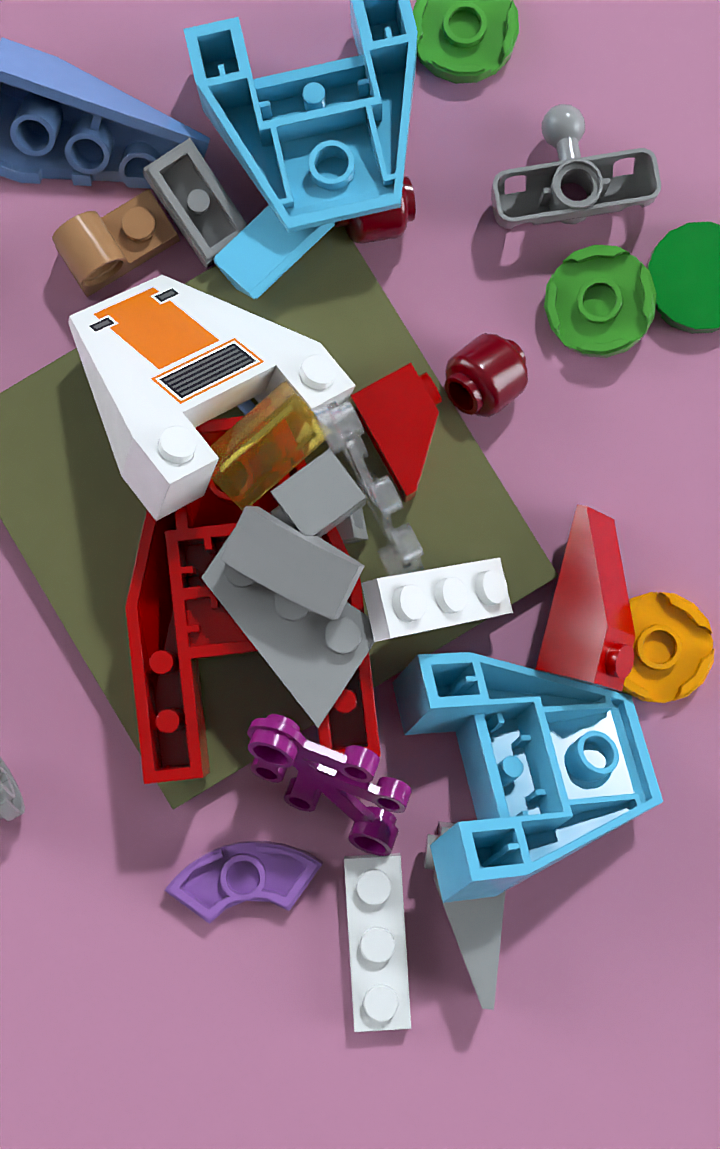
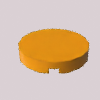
M649 592L630 598L629 603L636 636L633 645L634 663L631 672L625 678L622 691L640 701L666 703L687 697L704 683L714 663L715 648L713 649V639L711 636L713 633L708 619L694 603L675 593Z

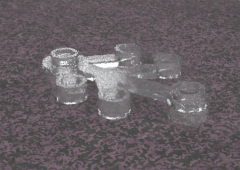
M333 401L314 410V417L334 455L343 451L357 477V485L366 496V503L388 543L387 546L377 550L387 575L394 576L425 570L420 556L424 555L423 550L409 523L407 522L395 529L392 526L391 514L403 508L401 499L388 475L379 479L374 471L369 473L363 461L369 454L360 435L364 434L363 427L351 403L346 401L338 405L336 401Z

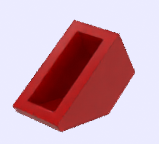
M410 362L350 395L352 409L405 502L413 499L416 495L439 415L436 405L442 402L440 393L429 374L425 372L418 375Z

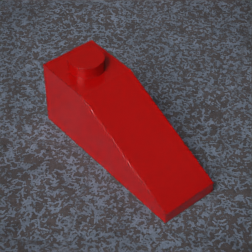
M577 504L536 670L622 692L625 678L633 667V645L636 636L615 521L613 518L588 506Z

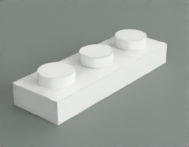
M500 557L377 578L361 583L374 642L513 613Z
M393 853L388 856H344L354 1032L411 1029L400 853Z

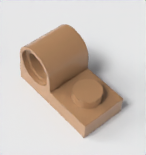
M150 189L145 190L103 217H100L96 211L78 214L63 223L52 236V241L86 297L91 296L180 241L177 232Z

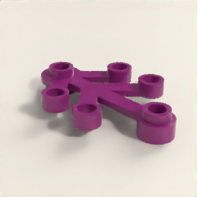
M270 714L266 718H257L251 722L247 734L251 739L248 744V751L254 756L250 767L253 774L263 780L279 783L282 782L287 768L295 767L298 770L297 777L291 778L284 795V800L287 804L298 810L312 812L316 809L321 793H323L354 821L348 837L352 845L366 853L377 856H388L391 854L399 832L395 826L397 819L391 812L402 813L406 810L412 789L403 781L392 777L379 778L377 785L369 783L373 781L380 762V758L376 753L361 746L351 745L346 747L344 754L308 741L300 733L298 724L282 715ZM356 797L372 802L378 807H366Z

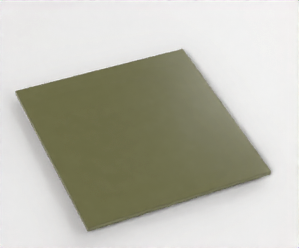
M334 225L258 299H253L238 291L216 265L185 283L187 286L321 343L356 385L352 394L410 362L418 375L427 372L435 383L442 398V402L436 405L439 415L416 495L407 502L403 500L352 409L351 397L335 425L298 444L307 465L330 448L366 496V504L362 509L369 540L344 544L349 556L364 565L359 576L361 583L377 578L500 557L512 605L559 576L457 409L448 398L446 391L355 243L348 236L345 227L336 228ZM77 348L0 393V519L141 755L125 606L147 509L120 474ZM255 398L250 399L262 414L266 413ZM236 406L213 419L245 415ZM362 589L364 613L368 616V611ZM487 619L375 642L369 650L373 688L403 671L418 654L433 653ZM259 651L198 658L210 773L203 778L157 783L173 810L253 762L254 756L248 751V744L251 739L247 731L254 719L266 718L270 714L282 715L297 723L300 727V733L315 724Z

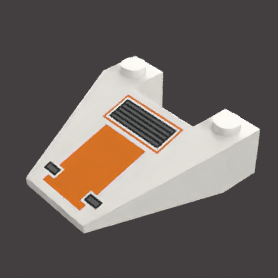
M164 275L153 278L69 316L68 324L120 474L156 521L204 496L219 457L195 427L255 398L266 413L283 412L297 444H300L337 423L356 386L321 343Z

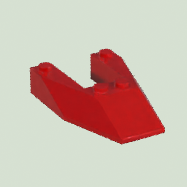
M283 412L213 419L195 427L219 457L204 496L158 521L146 510L125 606L144 784L203 778L210 773L198 658L258 652L201 577L236 527L245 506H258L270 513V511L278 506L273 499L271 491L307 465ZM336 526L320 537L349 556ZM359 577L347 603L364 613L361 579ZM368 652L318 727L319 743L321 746L344 754L348 746H361L381 757Z

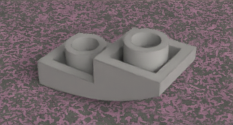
M245 506L220 559L275 593L332 620L339 619L364 568L363 564L318 536H305L258 506Z

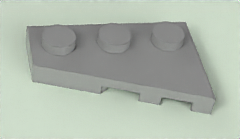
M231 533L201 578L311 720L319 727L375 643L369 616L346 602L339 619H329L275 593L220 560L232 536Z

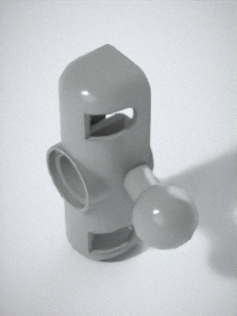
M559 104L547 112L541 127L546 142L557 149L559 161L501 171L495 176L491 190L493 214L497 224L502 228L512 229L514 226L523 223L539 225L560 221L564 224H577L589 216L620 212L633 205H640L643 208L655 201L661 190V180L657 158L651 150L646 148L581 158L578 142L585 132L584 117L580 110L574 106ZM624 158H635L634 174L613 177V166L616 161ZM519 175L526 176V191L505 194L504 185L506 179ZM567 183H576L586 191L587 199L582 201L570 200L563 194L561 186Z

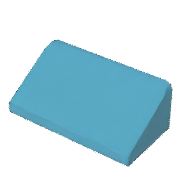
M268 205L213 260L215 265L238 291L253 299H258L335 224L329 223L288 233L272 208Z

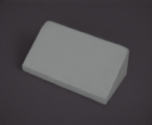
M190 138L143 168L146 181L206 269L213 265L214 257L247 226V223Z

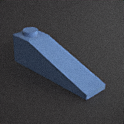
M3 37L1 38L0 176L20 183L40 184L43 178L72 180L73 185L91 186L93 181L124 182L129 188L152 189L144 177L143 168L190 138L202 157H205L210 138L57 56Z

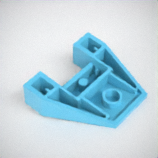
M350 0L351 28L358 56L253 79L239 17L183 29L203 112L288 233L401 207L417 58L418 31L410 0Z
M472 652L418 654L392 682L404 735L456 732L477 820L457 822L430 845L443 903L498 896L663 802L631 695Z

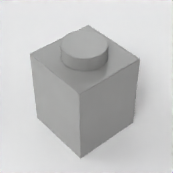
M329 448L271 491L273 499L278 506L270 511V514L305 536H318L320 538L366 504V496Z

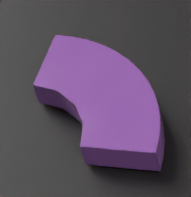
M270 841L238 842L217 848L197 858L186 866L164 891L209 924L225 909L245 901L271 902L290 911L323 862L303 850L282 843Z

